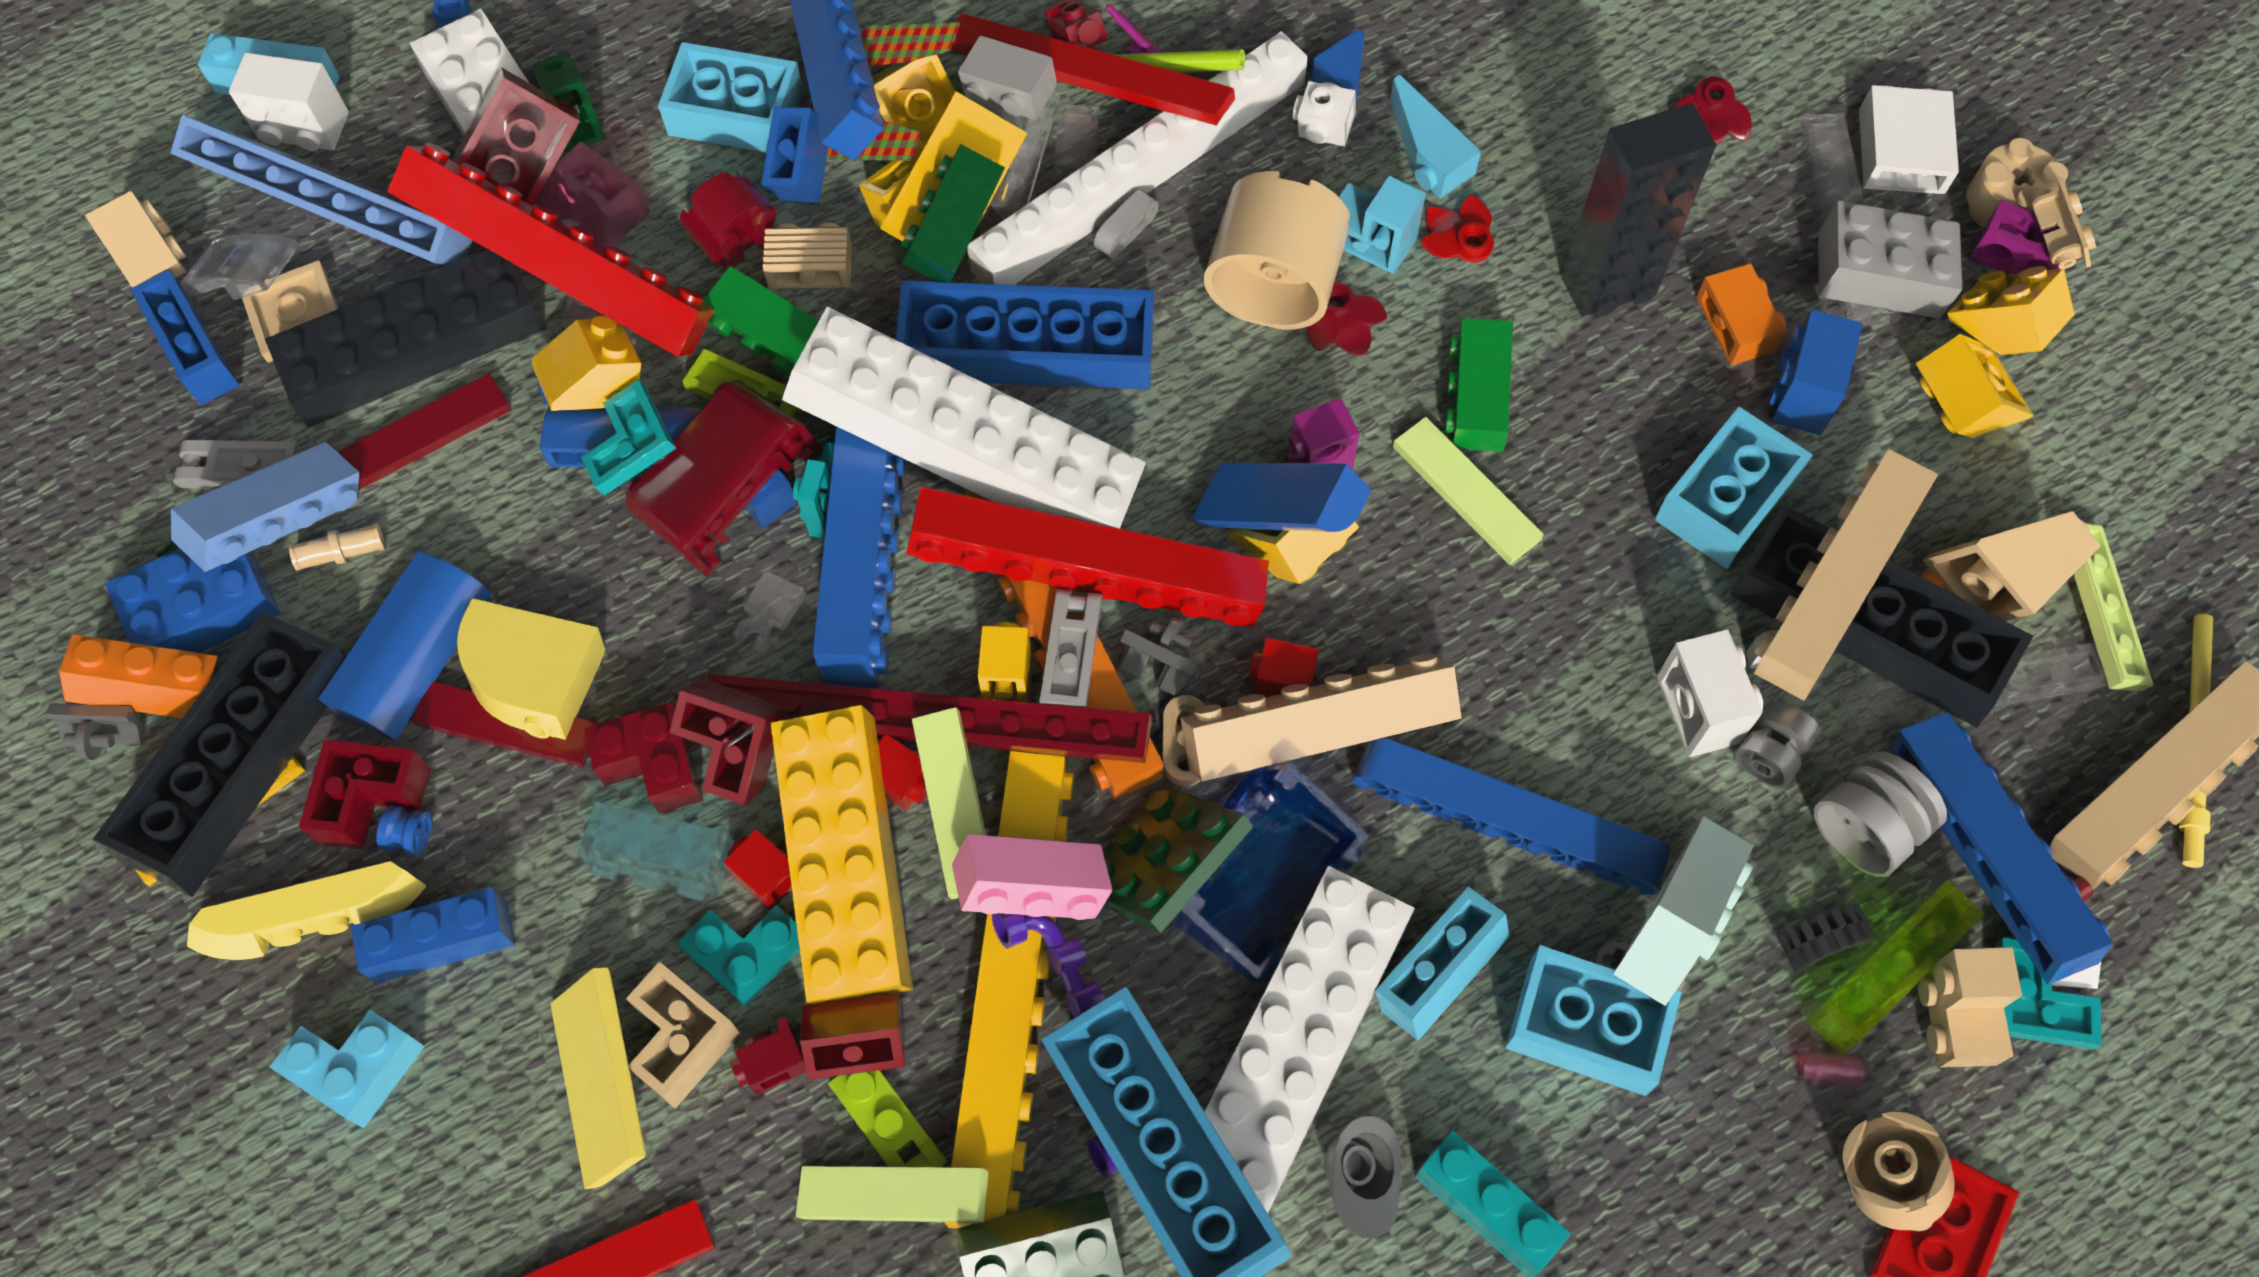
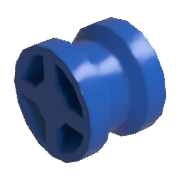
M389 805L381 815L378 824V847L389 852L395 851L397 848L403 849L407 855L421 856L425 851L432 831L431 814L423 810L408 813L402 806Z

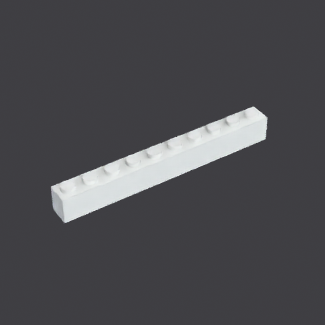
M1281 31L1245 56L1244 70L1222 71L1209 80L1233 87L1236 99L1217 126L1163 111L971 242L967 247L971 272L982 284H1017L1101 226L1136 191L1141 190L1147 194L1305 85L1307 55Z

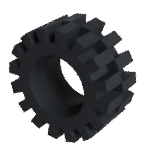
M1858 903L1846 904L1840 908H1833L1827 913L1815 915L1814 918L1806 919L1800 922V925L1789 928L1787 932L1782 933L1778 937L1795 974H1803L1809 970L1813 971L1821 966L1845 959L1846 956L1855 954L1860 949L1866 948L1876 941V937Z

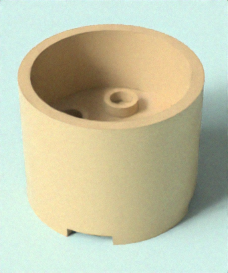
M1279 171L1257 172L1243 177L1232 188L1206 267L1204 285L1216 304L1243 321L1281 330L1305 328L1318 322L1326 312L1349 233L1348 222L1350 214L1346 205L1333 191L1312 179L1308 185L1292 180L1280 179Z

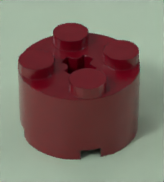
M736 171L737 176L732 177L728 172H723L707 180L690 197L694 205L689 213L683 209L680 214L681 227L714 264L722 265L725 270L730 266L734 268L740 264L745 257L743 252L756 244L760 248L764 247L765 229L774 228L773 225L776 220L775 208L741 171Z

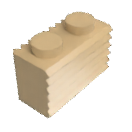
M787 223L781 224L777 228L765 229L763 271L769 289L850 287L852 243L848 227H840L835 223H823L818 227L800 228L797 225Z

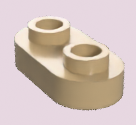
M1182 695L1172 699L1166 705L1163 714V770L1171 782L1184 787L1193 786L1201 781L1190 770L1184 771L1177 766L1181 759H1187L1183 730L1177 721L1181 717L1194 715V709L1205 706L1200 699L1189 695Z

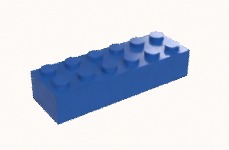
M902 281L895 340L983 383L1150 389L1154 328V290Z
M837 426L813 656L822 680L826 685L878 688L879 675L887 674L889 665L888 648L883 647V633H891L892 608L887 607V593H894L896 586L895 567H891V553L898 554L899 528L894 527L895 514H902L903 492L902 489H898V476H905L906 459Z

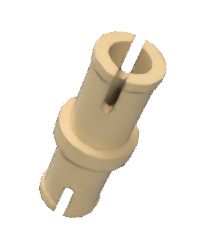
M378 523L342 533L336 529L328 531V536L289 544L290 558L296 571L333 561L339 565L347 563V558L377 550H386L383 533Z

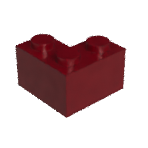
M703 678L680 690L670 733L712 747L702 791L745 805L764 790L774 753L771 723L782 721L785 706Z
M673 702L584 727L583 730L592 769L604 786L643 775L648 798L659 814L704 801L689 741L686 738L670 733L676 708Z
M324 740L298 827L318 844L364 849L375 806L388 807L389 805L402 806L405 810H420L431 768L412 749Z

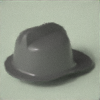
M1360 1116L1350 1121L1340 1132V1135L1328 1146L1324 1156V1172L1328 1183L1332 1187L1333 1206L1338 1218L1349 1232L1361 1238H1378L1388 1232L1396 1220L1399 1205L1402 1149L1396 1132L1386 1121L1376 1116Z

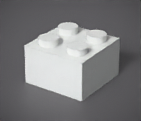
M244 53L229 89L230 95L257 138L271 146H279L281 143L298 145L308 151H317L319 148L335 150L349 114L347 107L322 63Z
M1728 629L1677 642L1657 675L1689 757L1740 744L1763 713L1761 692L1755 684L1751 685L1745 671L1746 660L1744 652L1738 643L1734 644Z

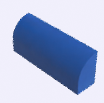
M656 405L673 442L705 408V406ZM548 407L543 421L539 448L550 467H585L581 457L617 434L605 408L551 411L550 407Z
M1221 463L1191 520L1200 526L1212 528L1340 532L1350 527L1356 521L1372 490L1347 463Z
M418 551L318 699L339 717L396 741L417 709L421 698L431 683L436 680L457 648L460 623L471 600L477 599L487 602L492 592L478 580L452 564Z

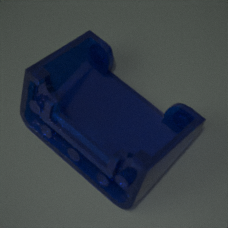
M1291 761L1253 769L1231 793L1222 806L1244 814L1253 825V828L1171 921V924L1250 981L1261 982L1275 973L1282 959L1280 957L1282 946L1276 939L1323 877L1327 867L1330 866L1336 870L1339 868L1347 870L1352 867L1360 858L1363 851L1360 847L1369 836L1360 825Z

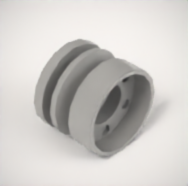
M1880 751L1872 752L1859 767H1856L1847 776V782L1839 783L1814 807V819L1824 838L1854 867L1875 877H1888L1914 852V846L1923 844L1931 834L1947 821V809L1940 793L1931 781L1915 766L1899 756Z

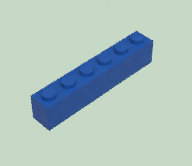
M790 0L821 143L854 161L884 129L879 109L880 105L877 101L873 78L867 61V53L864 49L860 33L861 29L858 25L854 9V2L852 0Z
M1949 712L1899 730L1890 753L1901 757L1915 766L1931 781L1940 793L1947 809V821L1940 826L1941 830L2047 985L2098 965L2113 945L2107 927L2101 919L2093 916L2081 899L2076 883L2064 875L2052 858V852L2048 844L2042 838L2036 836L2026 822L2020 805L2006 794L1998 782L1993 767L1989 763L1984 762L1972 746L1968 732L1962 726L1957 725Z

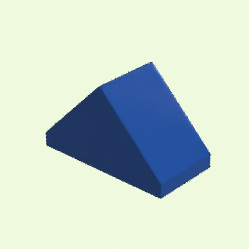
M1357 30L1314 57L1311 81L1317 83L1329 82L1341 88L1355 90L1357 103L1365 31Z

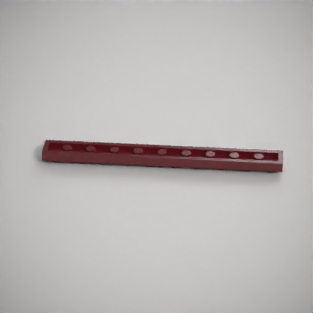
M709 674L708 676L709 681L785 706L782 721L862 705L875 717L877 738L889 735L895 740L916 742L913 718L957 707L960 711L967 747L1146 763L1152 723L1150 713Z

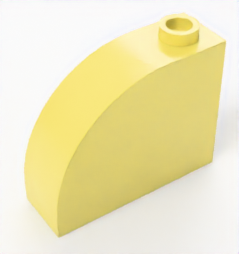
M472 599L460 623L457 639L458 655L474 695L486 711L503 723L525 730L535 737L548 738L552 736L566 740L574 718L579 712L605 652L598 627Z

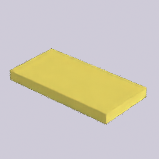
M608 967L591 969L550 1003L584 1189L603 1186L646 1155L611 974Z

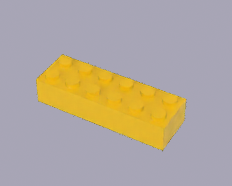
M862 705L771 723L806 1002L815 1004L913 990L886 794L883 786L875 717Z

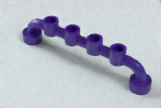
M996 913L992 915V923L997 938L1007 949L1027 941V930H1034L1041 934L1047 945L1049 964L1062 980L1067 992L1066 1002L1068 1008L1075 1018L1105 1000L1099 985L1094 981L1084 985L1077 969L1078 966L1086 962V954L1081 942L1076 937L1065 940L1062 931L1053 919L1048 916L1031 917L1022 914ZM1098 1135L1089 1139L1088 1150L1096 1169L1104 1176L1117 1171L1118 1169Z

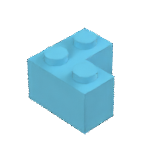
M1388 176L1377 194L1348 183L1339 196L1350 214L1348 222L1349 233L1344 251L1395 274L1417 239L1426 193L1417 189L1416 186L1409 182H1402L1391 176Z
M369 1010L339 1050L303 1026H300L269 1067L345 1119L365 1128L425 1046L372 1010Z

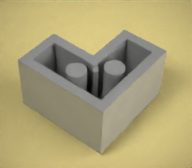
M979 36L958 70L964 96L1011 124L1015 122L1018 116L1037 120L1057 86L1052 57L984 36Z

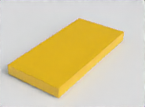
M956 91L880 229L903 242L912 223L920 226L925 215L918 212V209L928 189L936 192L942 181L934 176L945 154L953 157L960 144L1005 167L987 205L988 207L1027 133Z

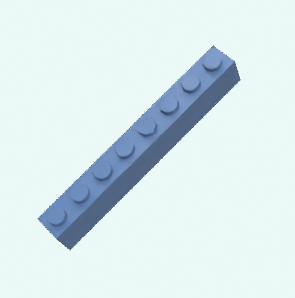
M185 115L181 116L170 154L433 263L446 265L468 255L472 243L471 239L401 199L219 125Z

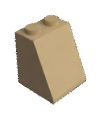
M2071 511L1929 554L1923 559V562L1942 581L1947 591L2004 621L2035 614L2101 545L2090 533L2086 523Z

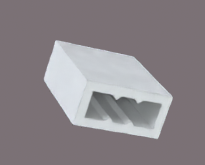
M1872 85L1859 109L1863 188L1945 194L1959 172L1953 92L1930 88L1913 89L1890 85Z

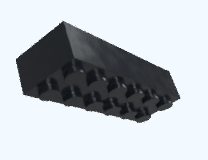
M1693 103L1609 128L1562 274V280L1581 317L1595 313L1597 316H1605L1616 310L1619 305L1632 301L1635 304H1642L1651 300L1657 294L1716 148L1714 139Z
M485 248L266 338L265 341L291 406L306 426L310 428L540 332L545 328L516 265Z
M1783 504L1741 571L1731 595L1776 618L1788 596L1791 595L1798 599L1804 588L1796 584L1809 561L1819 564L1824 554L1817 551L1829 528ZM1888 560L1834 651L1977 728L1994 708L2034 636Z
M261 612L92 840L116 860L193 897L328 708L318 698L345 660V656L336 645Z

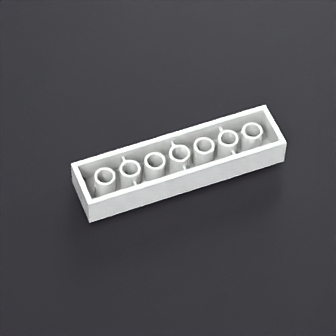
M826 307L795 364L782 399L993 502L1118 529L1121 527L1146 462L829 307Z
M1330 866L1327 867L1205 1110L1208 1119L1267 1213H1269L1415 909Z

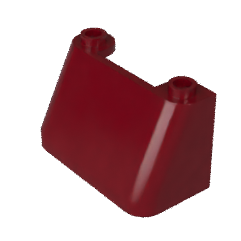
M739 379L732 380L731 382L726 381L716 388L712 400L674 441L676 449L656 461L642 478L636 479L628 487L625 506L639 521L707 576L721 562L714 553L717 542L720 541L724 545L730 539L723 531L780 467L788 473L793 467L789 462L791 459L798 457L807 463L808 459L811 460L821 447L805 425L743 381Z

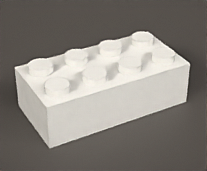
M482 9L409 43L424 74L463 136H465L502 68L528 82Z

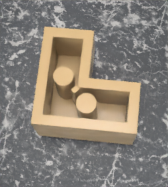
M129 191L85 215L132 288L168 269L175 278L187 272L179 261L186 257L185 253L172 235L165 236L172 231L162 215L148 199L141 202L132 191Z
M2013 948L1954 949L1922 973L1923 977L1919 980L1918 993L1922 1005L1928 1006L1931 1025L1927 1029V1043L1930 1052L1937 1054L1939 1067L1997 1066L2013 1057L2004 1007L2022 996Z
M659 961L626 998L642 1016L659 1029V1032L629 1064V1069L676 1109L739 1037L740 1032L727 1017Z

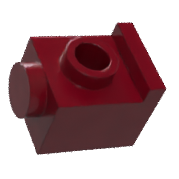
M1062 0L1043 10L1052 38L1087 48H1093L1108 40L1100 12L1083 3L1082 0Z
M786 1018L777 1021L780 1031L773 1034L771 1031L757 1033L744 1042L745 1047L735 1051L737 1057L729 1060L740 1087L748 1084L752 1091L759 1095L806 1073L801 1047L793 1028Z

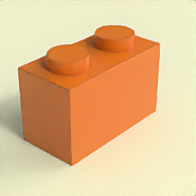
M1752 264L1705 277L1696 299L1730 365L1777 352L1787 332L1786 322L1783 315L1775 310L1768 296L1767 285L1761 277L1757 276Z

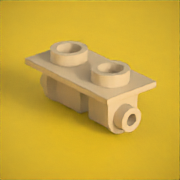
M2059 177L2057 178L2059 190L2050 192V190L2045 189L2033 195L2032 210L2035 213L2041 232L2057 226L2059 228L2043 235L2053 264H2058L2060 269H2066L2076 263V259L2083 257L2086 268L2091 267L2089 250L2096 248L2089 224L2080 226L2077 215L2083 213L2078 194L2075 189L2067 192L2063 178Z

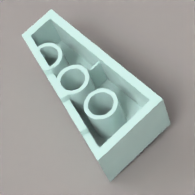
M1703 816L1678 856L1661 887L1662 889L1647 912V917L1631 941L1629 950L1619 963L1614 975L1666 1006L1698 957L1701 956L1708 960L1723 936L1721 932L1733 914L1732 908L1739 899L1744 889L1742 886L1754 867L1747 863L1754 845Z

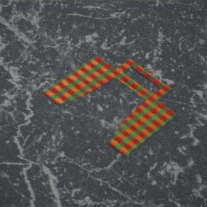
M960 22L864 26L861 37L867 53L868 65L877 66L902 63L950 51ZM811 99L808 108H811L814 111ZM883 121L884 129L855 159L912 161L922 133L909 127ZM828 147L826 160H851Z

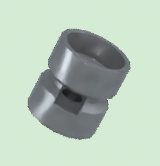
M1771 702L1755 724L1756 730L1749 733L1735 753L1736 761L1744 771L1767 786L1786 788L1801 767V759L1809 755L1821 737V728L1808 713L1786 702Z

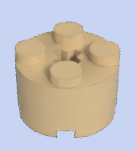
M2024 138L2013 139L2010 144L1999 146L1987 155L1966 192V198L1970 207L1968 209L1972 219L1983 228L2000 200L2034 212L2031 207L2034 201L2033 195L2045 189L2050 190V192L2059 190L2057 178L2062 177L2065 184L2068 170L2048 152L2033 146L2029 140Z
M1903 1112L1882 1113L1883 1117L1869 1122L1866 1120L1861 1122L1851 1131L1843 1149L1844 1170L1855 1203L1866 1216L1882 1226L1897 1230L1923 1231L1928 1229L1947 1210L1954 1194V1175L1948 1150L1939 1134L1925 1120ZM1901 1167L1908 1169L1906 1172L1900 1171Z

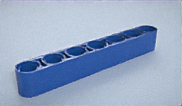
M1386 738L1367 741L1353 777L1354 784L1363 790L1366 787L1377 790L1376 794L1406 806H1409V803L1420 806L1419 811L1451 823L1453 819L1463 822L1462 827L1494 839L1497 835L1507 839V844L1536 855H1540V852L1551 855L1550 860L1584 872L1585 868L1595 872V877L1628 889L1629 885L1640 889L1639 893L1649 896L1658 893L1671 853V848L1659 839Z

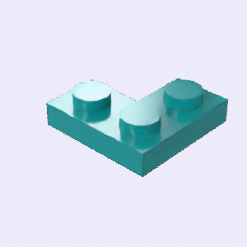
M639 379L603 402L617 434L581 457L595 489L604 496L676 449L648 388Z
M827 442L825 443L821 458L816 457L815 460L808 459L804 475L799 474L796 477L793 489V498L798 501L800 507V519L805 521L809 536L824 539L835 445Z
M777 905L744 939L713 911L709 910L677 943L680 949L745 1008L800 952L797 924Z
M2003 937L1996 942V948H2013L2022 992L2020 998L2004 1007L2010 1037L2093 1050L2102 1045L2101 998L2052 991V983L2047 985L2017 939Z

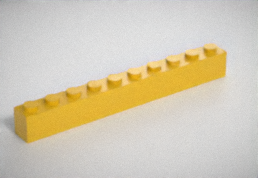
M1010 751L998 837L1066 842L1068 816H1061L1063 800L1071 801L1074 773H1067L1064 756ZM987 914L951 1166V1168H983L989 1171L984 1221L1019 1212L1020 1192L1012 1191L1014 1173L1015 1171H1024L1027 1142L1019 1141L1021 1122H1030L1032 1113L1033 1093L1025 1092L1027 1073L1036 1074L1038 1066L1039 1045L1031 1044L1033 1026H1042L1044 1019L1045 997H1037L1039 980H1048L1050 972L1047 951L1043 950L1045 941L1041 934L1034 930H1027V941L1007 949L997 938L992 923L993 914ZM1048 916L1056 922V917ZM945 1222L948 1228H960L975 1224V1222Z

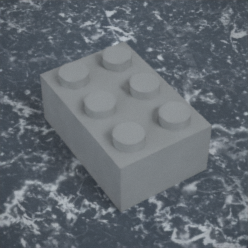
M1837 201L1818 231L1819 297L1940 319L1962 291L1960 223Z

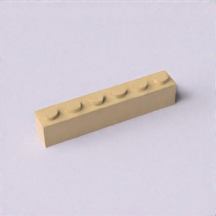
M1890 449L1887 450L1879 464L1872 460L1869 462L1857 483L1864 487L1863 492L1859 497L1852 493L1849 495L1837 516L1844 520L1840 530L1838 531L1833 527L1829 528L1817 551L1824 554L1820 563L1816 564L1809 561L1796 584L1804 588L1800 596L1796 599L1789 595L1775 619L1783 623L1779 631L1775 634L1768 630L1754 654L1762 659L1754 674L1803 701L1806 699L1937 478V473Z
M1421 654L1410 658L1409 664L1397 667L1393 664L1374 665L1367 669V674L1352 677L1350 674H1337L1325 678V684L1309 687L1306 684H1295L1282 688V694L1266 698L1261 694L1247 695L1237 700L1238 704L1221 708L1220 705L1198 707L1194 709V715L1181 717L1189 770L1203 782L1461 719L1455 667L1438 658L1435 654Z
M2245 661L2054 837L2049 846L2052 858L2074 878L2081 876L2086 879L2093 890L2104 880L2109 885L2115 883L2131 866L2126 861L2128 857L2136 850L2142 855L2146 854L2163 836L2158 830L2168 820L2172 824L2177 825L2194 808L2195 804L2190 800L2199 791L2208 796L2226 778L2227 775L2222 770L2227 765L2233 762L2240 766L2258 748V745L2253 741L2259 737V670L2248 661Z

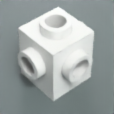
M1309 81L1304 96H1297L1293 109V119L1298 120L1299 137L1306 138L1317 144L1326 142L1345 147L1356 114L1355 90L1341 88L1329 82L1317 83Z

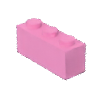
M967 834L952 863L961 911L983 912L985 914H1022L1031 917H1069L1077 920L1096 919L1112 892L1100 844Z

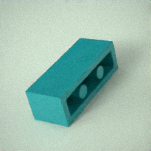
M1453 1130L1415 1176L1417 1180L1527 1277L1538 1275L1571 1235L1568 1230Z

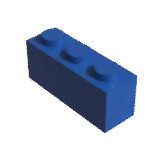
M169 269L130 289L178 378L201 406L240 386L190 296Z
M493 887L351 925L357 970L375 984L515 946L508 902Z

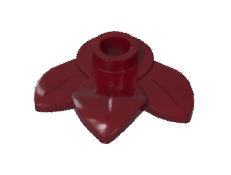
M1716 76L1705 78L1698 84L1693 94L1682 97L1674 106L1676 108L1693 103L1714 139L1716 147L1727 134L1744 141L1748 140L1750 136L1752 122L1748 108L1735 99L1732 85L1724 78ZM1714 90L1721 95V99H1712L1709 91Z
M1335 282L1324 316L1315 324L1308 326L1307 332L1312 346L1318 351L1324 350L1336 343L1339 348L1347 353L1363 356L1367 354L1371 345L1370 326L1384 322L1388 316L1381 303L1375 298L1366 295H1354L1347 285ZM1337 301L1340 302L1343 305V307H1333L1329 305V303Z

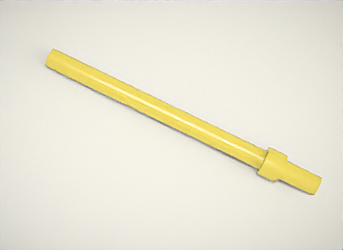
M2198 614L2193 619L2189 713L2210 694L2213 617L2208 614ZM2201 791L2190 800L2195 804L2194 808L2179 822V830L2184 832L2183 865L2192 868L2203 866L2205 834L2210 832L2211 813L2206 810V795Z

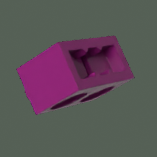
M2000 200L1983 227L1970 259L2003 271L2008 275L2018 274L2026 269L2037 266H2044L2046 270L2060 269L2058 264L2051 262L2043 236L2059 228L2057 226L2041 232L2034 212Z
M1342 398L1293 415L1291 434L1287 435L1289 452L1288 455H1285V463H1347L1353 470L1360 433Z

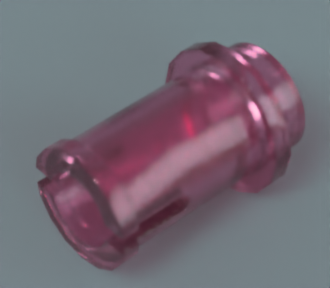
M1811 1046L1809 1050L1802 1049L1797 1060V1074L1800 1079H1806L1809 1085H1817L1819 1081L1852 1085V1087L1860 1088L1864 1081L1865 1063L1862 1060V1056L1821 1052L1819 1047Z

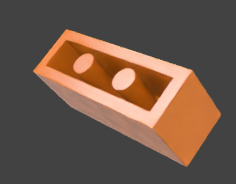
M72 634L59 674L65 702L86 705L131 706L135 712L183 718L217 673L219 665L218 656Z

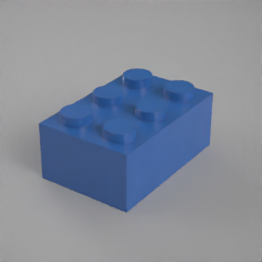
M179 548L105 583L129 643L200 653L249 630L261 612L273 617L281 614L254 551L239 556L230 563L222 564L204 572Z

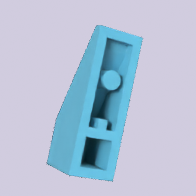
M1401 75L1395 77L1390 104L1412 171L1415 174L1416 181L1424 190H1431L1441 199L1476 174L1481 150Z

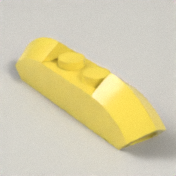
M389 861L202 908L189 924L187 947L201 954L221 959L242 960L262 957L268 950L270 943L273 946L279 947L290 946L300 942L302 935L314 932L324 935L337 934L347 930L349 923L359 924L399 913L422 893L426 885Z

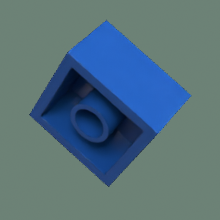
M1811 309L1803 325L1795 324L1789 344L1783 347L1776 370L1782 371L1780 379L1774 382L1768 399V405L1774 406L1771 422L1822 435L1846 395L1863 323Z

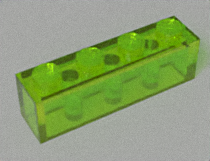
M1946 880L1927 896L1805 1020L1841 1055L1858 1044L1985 913L1949 880Z

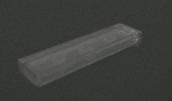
M1055 89L1037 120L1024 116L1014 117L1013 125L1025 131L1027 135L990 202V205L1004 219L1030 202L1060 98Z

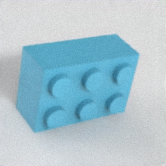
M682 42L658 107L669 136L766 153L774 107L799 108L804 90L798 65L795 61Z
M1738 407L1665 497L1655 521L1728 570L1800 478L1813 454L1741 407Z
M1539 945L1529 962L1505 1049L1647 1096L1659 1084L1682 992L1676 990L1667 1005L1664 1006L1615 976L1614 969Z

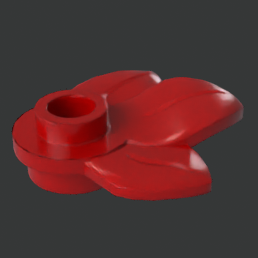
M1474 195L1466 198L1459 213L1429 206L1426 212V226L1431 234L1425 236L1420 244L1427 252L1439 258L1459 257L1471 263L1484 261L1491 255L1494 247V239L1489 230L1492 222L1491 213L1485 204ZM1476 242L1479 246H1471L1467 243Z

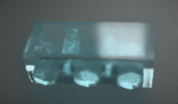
M596 802L577 854L589 867L588 871L598 877L614 880L617 874L634 877L633 883L647 889L659 890L661 884L677 887V893L684 897L704 900L705 895L720 897L728 872L723 862L728 858L727 853L734 844V841L728 832Z

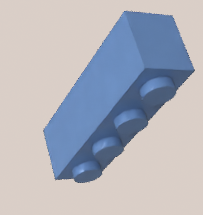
M324 442L172 507L171 540L204 572H207L222 564L230 563L239 556L261 546L270 545L277 539L296 530L307 528L314 522L331 514L348 509L358 498L359 471L327 442Z

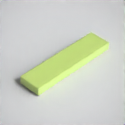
M1427 417L1394 440L1393 448L1509 565L1542 540L1544 534Z
M2086 523L2090 533L2101 546L2074 573V577L2109 689L2127 691L2146 690L2153 686V681L2103 526Z
M957 707L912 719L947 893L951 899L959 898L952 863L967 834L986 836L961 715Z
M802 1166L796 1217L813 1220L984 1223L989 1171L983 1168Z

